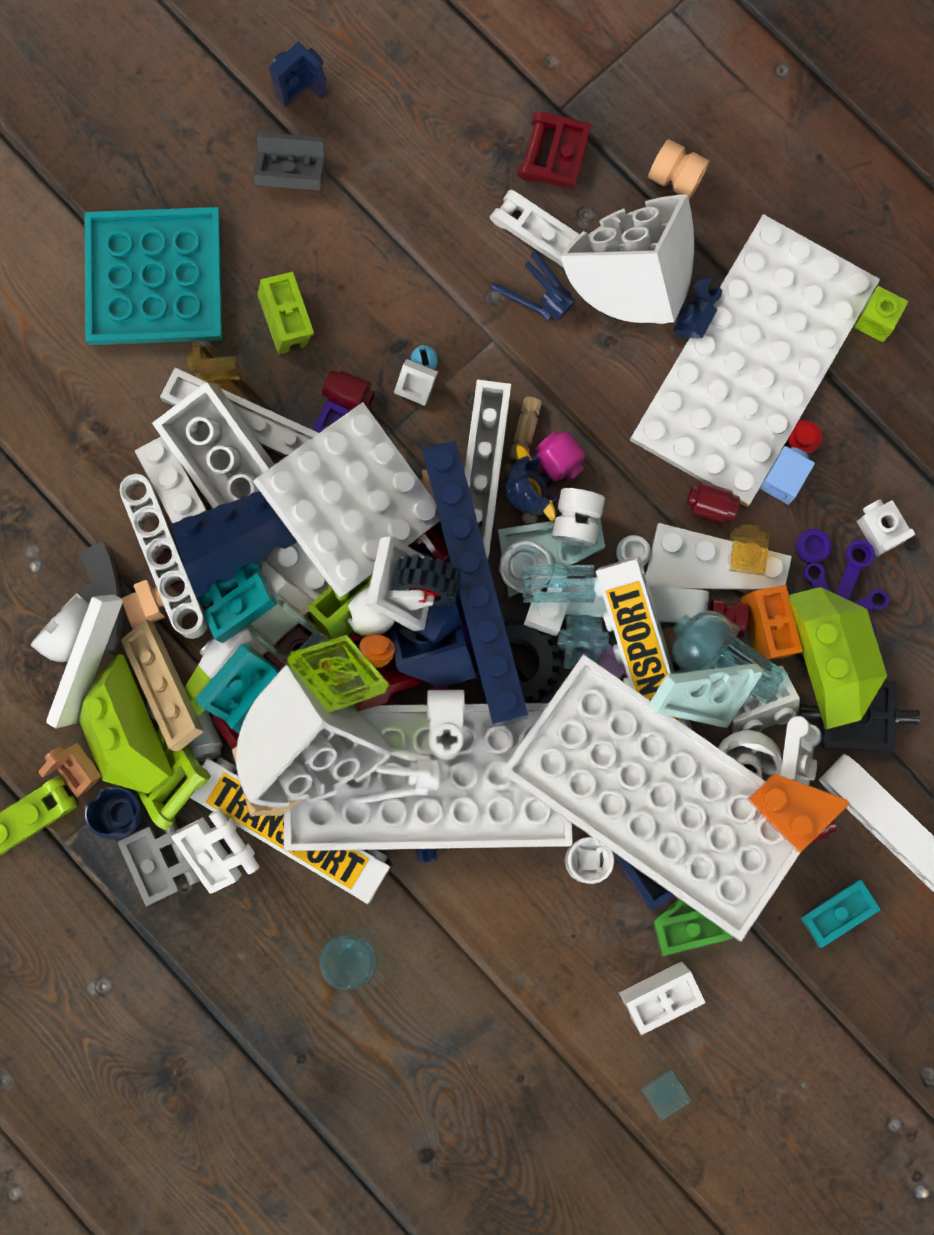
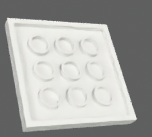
M363 402L253 480L254 484L339 598L373 573L380 538L392 536L408 546L440 521L434 499Z

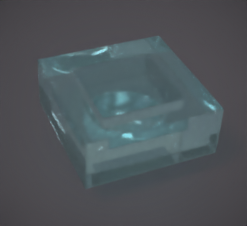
M670 1068L640 1088L661 1121L691 1102Z

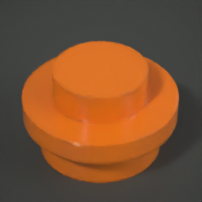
M370 635L361 640L359 653L366 665L380 668L386 666L392 660L395 646L385 636Z

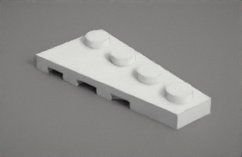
M658 523L645 575L649 586L705 591H755L785 585L792 556Z

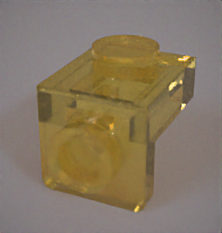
M192 341L193 352L187 353L189 371L194 372L197 378L218 385H227L231 383V380L240 379L239 365L235 356L205 359L204 349L200 341Z
M741 525L740 529L735 528L730 534L732 546L729 571L763 576L766 573L770 533L761 532V527L755 525Z

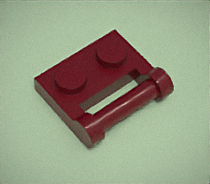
M542 111L534 112L531 120V125L533 126L524 162L519 165L517 176L526 181L536 180L575 190L591 123ZM548 129L555 130L546 167L537 166L545 132Z

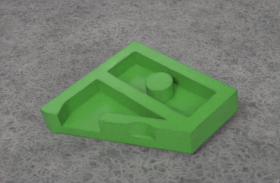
M679 898L653 920L662 956L732 939L730 934Z

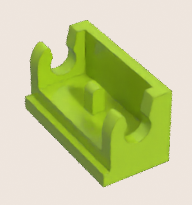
M289 272L261 279L257 295L278 355L287 353L293 344L299 343L301 348L305 347L309 342L310 336H314V331L294 273Z

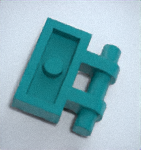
M253 562L244 565L235 571L236 577L225 583L222 580L207 586L209 592L199 597L201 603L206 607L214 603L203 613L216 641L225 643L277 605L266 577L258 572L253 575L262 567L261 563L255 565Z

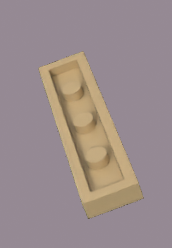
M145 619L123 637L121 642L168 748L179 752L203 733L204 730L155 624Z

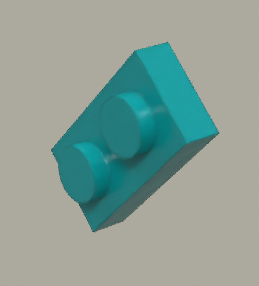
M858 879L801 915L800 919L818 947L823 948L881 909L863 881Z

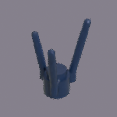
M533 251L531 256L546 277L529 261L525 263V267L547 290L540 299L544 303L543 307L496 283L491 284L493 290L539 313L547 321L552 316L559 321L576 302L571 297L572 294L560 283L536 251Z

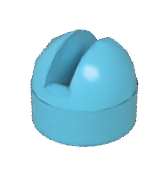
M426 345L417 347L411 354V361L422 365L420 353L426 352L429 365L425 367L435 370L438 364L435 350Z

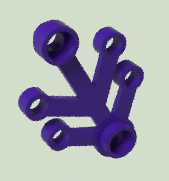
M865 540L854 541L845 550L844 557L847 566L835 594L847 600L850 598L860 570L870 565L875 558L873 546ZM857 550L863 554L861 562L854 560L852 556L853 551ZM816 562L808 564L802 572L804 581L811 584L813 589L822 587L830 591L824 578V567ZM809 568L818 570V579L810 578L808 575ZM876 589L870 592L867 597L853 603L866 608L867 611H880L888 605L889 597L885 591ZM873 595H879L882 598L883 603L881 606L873 604ZM871 622L872 627H873V630H874V634L876 635V632H877L876 627H875V625Z

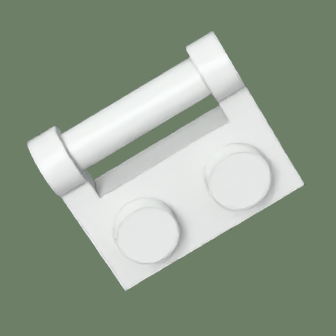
M794 717L788 722L781 776L809 786L810 780H814L816 777L817 761L813 759L814 746L818 745L822 740V732L816 726L810 725L803 717Z

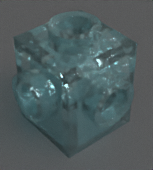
M567 615L565 629L560 628L557 642L558 649L564 650L565 669H574L583 654L600 666L601 653H607L609 633L602 632V617Z

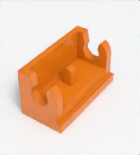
M786 585L755 590L740 598L741 603L748 604L747 627L757 664L766 663L778 658H788L803 652Z

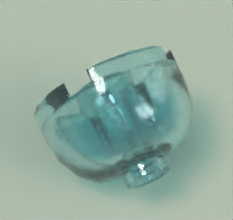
M710 610L699 611L691 618L685 614L672 629L677 634L671 644V654L675 663L684 673L710 669L722 656L720 653L725 645L730 646L734 641L740 627L721 613Z

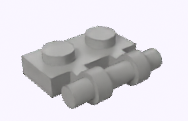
M176 820L168 830H164L166 834L159 838L156 837L152 827H147L117 842L145 906H150L179 892L180 888L175 878L182 874L185 875L189 886L201 881L171 838L180 829ZM169 845L172 846L179 862L172 867L169 866L162 851L163 848Z

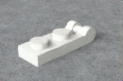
M509 190L503 198L504 204L500 209L496 208L491 214V221L498 227L508 230L564 268L561 255L579 234L517 192ZM514 211L522 213L518 220L511 216Z

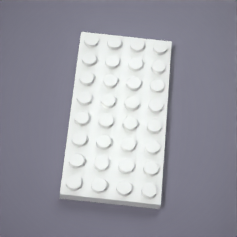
M763 214L720 286L722 295L714 304V307L718 310L703 338L690 337L631 436L630 441L700 481L732 490L734 495L740 496L739 503L748 507L880 279Z
M583 654L501 773L738 941H742L801 853L797 852L747 801V798L765 781L674 717L656 713L649 706L650 701Z
M525 703L528 719L493 728L487 704H464L463 744L458 755L449 760L439 759L431 751L427 705H378L359 711L379 732L388 746L414 754L429 755L430 760L439 761L438 789H428L427 795L414 794L356 804L354 798L357 796L413 787L415 784H408V776L378 773L376 770L359 782H356L353 778L334 788L337 794L312 803H308L306 798L302 799L300 803L284 813V851L572 846V822L501 773L549 703ZM445 733L442 735V739L436 742L443 744V750L448 751L451 745L456 743V740H450L449 734ZM391 755L380 766L409 768L410 762H416Z

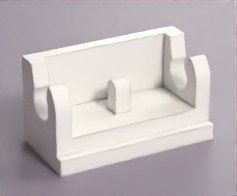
M682 961L619 992L633 1023L641 1035L705 1004L691 971Z

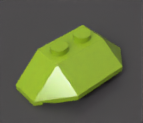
M822 587L789 595L803 649L802 653L825 730L860 721L887 677L867 609Z
M118 654L97 673L83 702L79 723L102 780L149 794L156 791L174 775L124 655Z

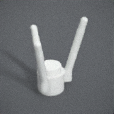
M389 746L393 756L416 763L410 762L409 768L377 766L376 771L378 773L408 776V784H415V786L357 796L354 798V802L359 804L414 794L427 795L428 789H438L439 761L430 760L429 755L414 754Z

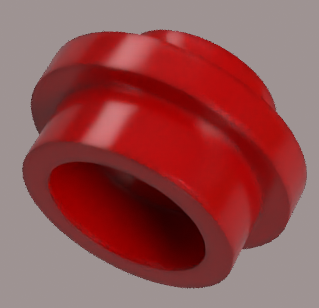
M802 420L797 422L787 441L790 448L795 447L810 454L820 446L822 434L815 423Z

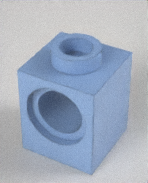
M785 446L779 453L759 489L789 505L797 496L815 463L809 460L808 454L795 447L790 449Z

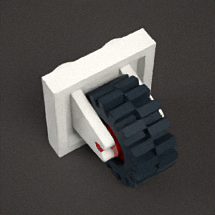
M392 536L382 537L378 546L366 605L413 631L424 630L429 606L434 607V604L439 607H445V604L450 606L456 602L461 577L460 569L453 567V564L450 562L443 563L442 559L437 558L433 560L431 556H423Z

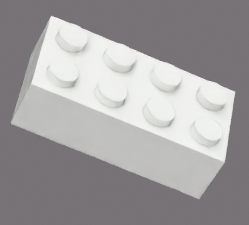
M204 383L152 423L212 508L260 491L253 480L275 465L216 383Z

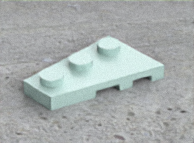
M600 518L595 520V523L599 526L595 547L576 546L553 539L554 523L551 521L498 529L501 556L508 546L521 541L536 542L549 552L553 563V575L554 569L563 571L605 548ZM575 519V522L578 523L582 521L581 519ZM507 586L508 599L518 594L517 591Z
M756 663L667 675L658 687L649 706L659 714L728 728L764 670Z

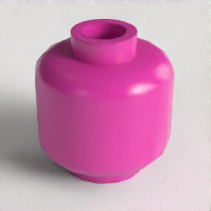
M555 430L536 447L538 451L536 456H539L541 459L538 465L553 481H560L565 477L570 482L585 469L580 463L585 459L586 452L568 432H561L559 434Z

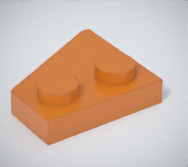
M772 774L747 798V801L797 852H802L850 804L844 798L777 774Z

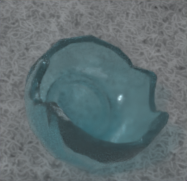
M341 935L331 939L320 952L319 969L325 981L331 986L341 990H352L369 981L375 973L377 958L368 941L361 940L352 935Z

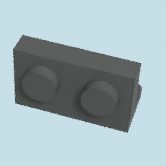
M258 133V155L253 174L254 185L321 190L325 167L324 138Z

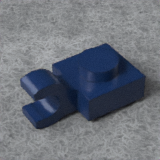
M700 278L697 280L694 286L695 302H688L679 314V320L673 331L681 338H703L718 310L714 307V304L720 299L722 289L711 288L708 293L707 288L711 282L710 278Z

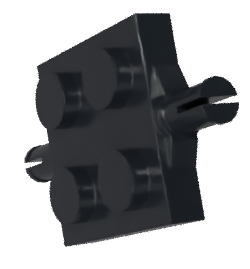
M896 681L883 682L864 716L858 722L825 730L818 705L800 704L799 711L809 712L798 713L804 719L820 720L822 748L892 752L895 751V732L898 725H919L920 718H908L920 716L919 710H899L895 699Z

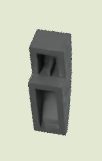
M101 541L78 552L92 583L79 589L83 599L88 604H90L91 598L94 596L116 595L122 599L124 597L123 587L111 548L104 541ZM123 603L106 645L107 652L114 656L120 654L122 649L121 639L124 637L125 624Z

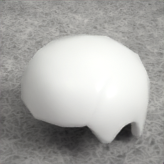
M521 541L508 546L500 558L499 572L504 583L518 593H533L536 589L541 591L552 577L553 563L550 554L542 545L536 542Z
M369 587L361 591L348 605L352 614V620L348 618L347 621L353 631L362 637L382 635L395 623L393 619L366 605Z

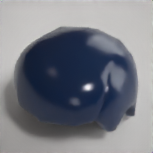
M122 786L101 789L99 794L85 805V822L91 832L105 839L119 840L129 836L142 820L143 806L135 792Z

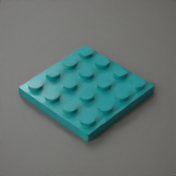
M218 207L84 212L85 341L88 345L223 340L220 210Z

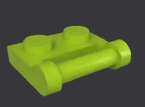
M165 743L162 748L174 776L153 793L147 794L137 791L153 822L164 830H168L175 822V815L197 788L205 786L211 778L210 773L199 764L188 744L179 752L170 750L167 743ZM185 775H187L188 778L164 806V800L169 796V794L178 785L182 778Z

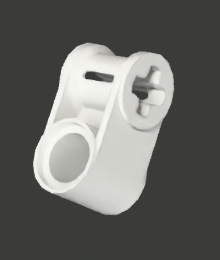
M428 690L427 714L431 751L439 759H453L458 755L463 744L464 690ZM445 733L449 734L450 740H456V743H453L448 751L443 750V744L436 742L441 740L442 735Z

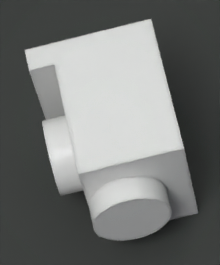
M881 499L873 502L863 509L866 515L857 521L867 541L873 546L877 557L915 535L913 529H909L893 500L886 504ZM882 518L887 520L891 528H885L882 525Z

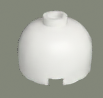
M76 593L42 629L30 645L50 660L68 662L89 604Z
M743 730L735 732L723 739L717 747L764 781L772 774L781 776L783 758L780 748L770 737L759 731Z

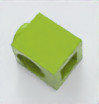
M877 286L864 306L854 328L884 342L894 330L909 301Z

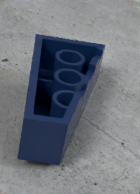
M260 491L170 524L197 598L209 592L207 586L219 579L225 583L236 577L235 571L250 562L257 565L268 559L267 556L271 550L278 546L286 549L297 542Z

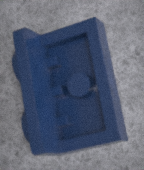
M298 41L287 52H281L273 59L269 67L276 98L285 107L308 86L321 98L327 94L326 76L322 68L324 63L314 49L310 48L307 50Z

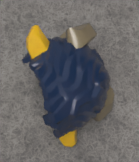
M517 445L518 460L513 465L506 463L501 470L505 499L511 503L515 510L523 513L521 520L526 525L529 523L534 524L538 517L543 514L554 523L556 519L554 505L559 496L557 495L549 500L550 497L546 486L552 480L547 474H541L535 470L538 467V462L541 460L540 457H530L525 447Z

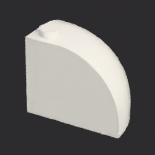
M688 194L645 201V208L627 214L623 208L599 220L601 226L590 234H587L585 231L580 233L561 255L566 275L579 295L594 308L620 320L658 324L674 322L686 298L693 269L694 230Z
M286 665L256 698L245 717L237 743L236 766L241 787L251 803L270 807H288L289 801L306 798L308 803H312L337 794L334 788L353 778L356 782L361 781L376 770L377 766L382 765L393 752L379 732L353 705L329 713L293 668ZM311 678L319 686L324 685V683L320 682L319 680ZM330 687L324 689L339 703L344 702L341 696Z

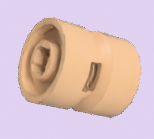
M667 139L651 167L648 178L664 187L672 184L673 192L679 195L688 194V199H690L698 187L710 160L695 152L687 155L685 154V147Z

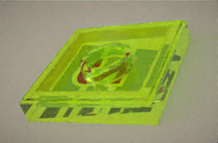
M347 635L291 652L287 660L289 665L329 713L383 694L389 685Z

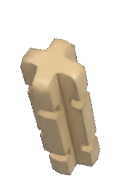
M533 397L524 398L521 410L523 414L519 416L513 441L515 444H512L510 459L516 462L518 460L517 445L525 447L530 452L528 446L532 444L538 419L536 416H539L542 404L540 399Z

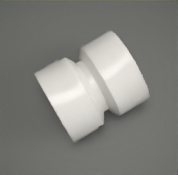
M562 489L557 508L562 515L555 519L552 538L571 545L595 547L599 532V526L595 523V520L602 517L605 497L582 489ZM575 519H581L582 521L578 523L575 522Z
M593 837L578 839L572 843V846H569L564 861L566 870L572 878L578 882L594 884L603 881L609 876L613 869L614 857L610 849Z

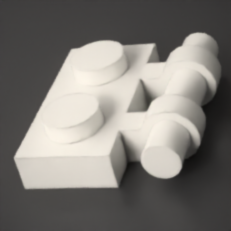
M221 808L209 815L216 827L210 828L202 817L178 829L171 836L210 894L237 882L242 874L236 866L242 865L248 875L260 867L253 857L255 852L249 844H244L236 832L237 825L232 818L226 817ZM224 838L233 853L228 855L219 840Z

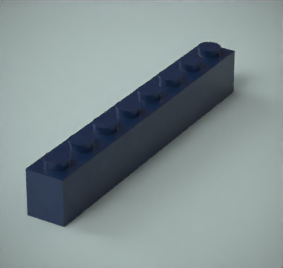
M454 440L423 448L424 462L450 562L453 564V567H458L460 569L459 572H461L458 593L493 728L528 719V712L457 442Z

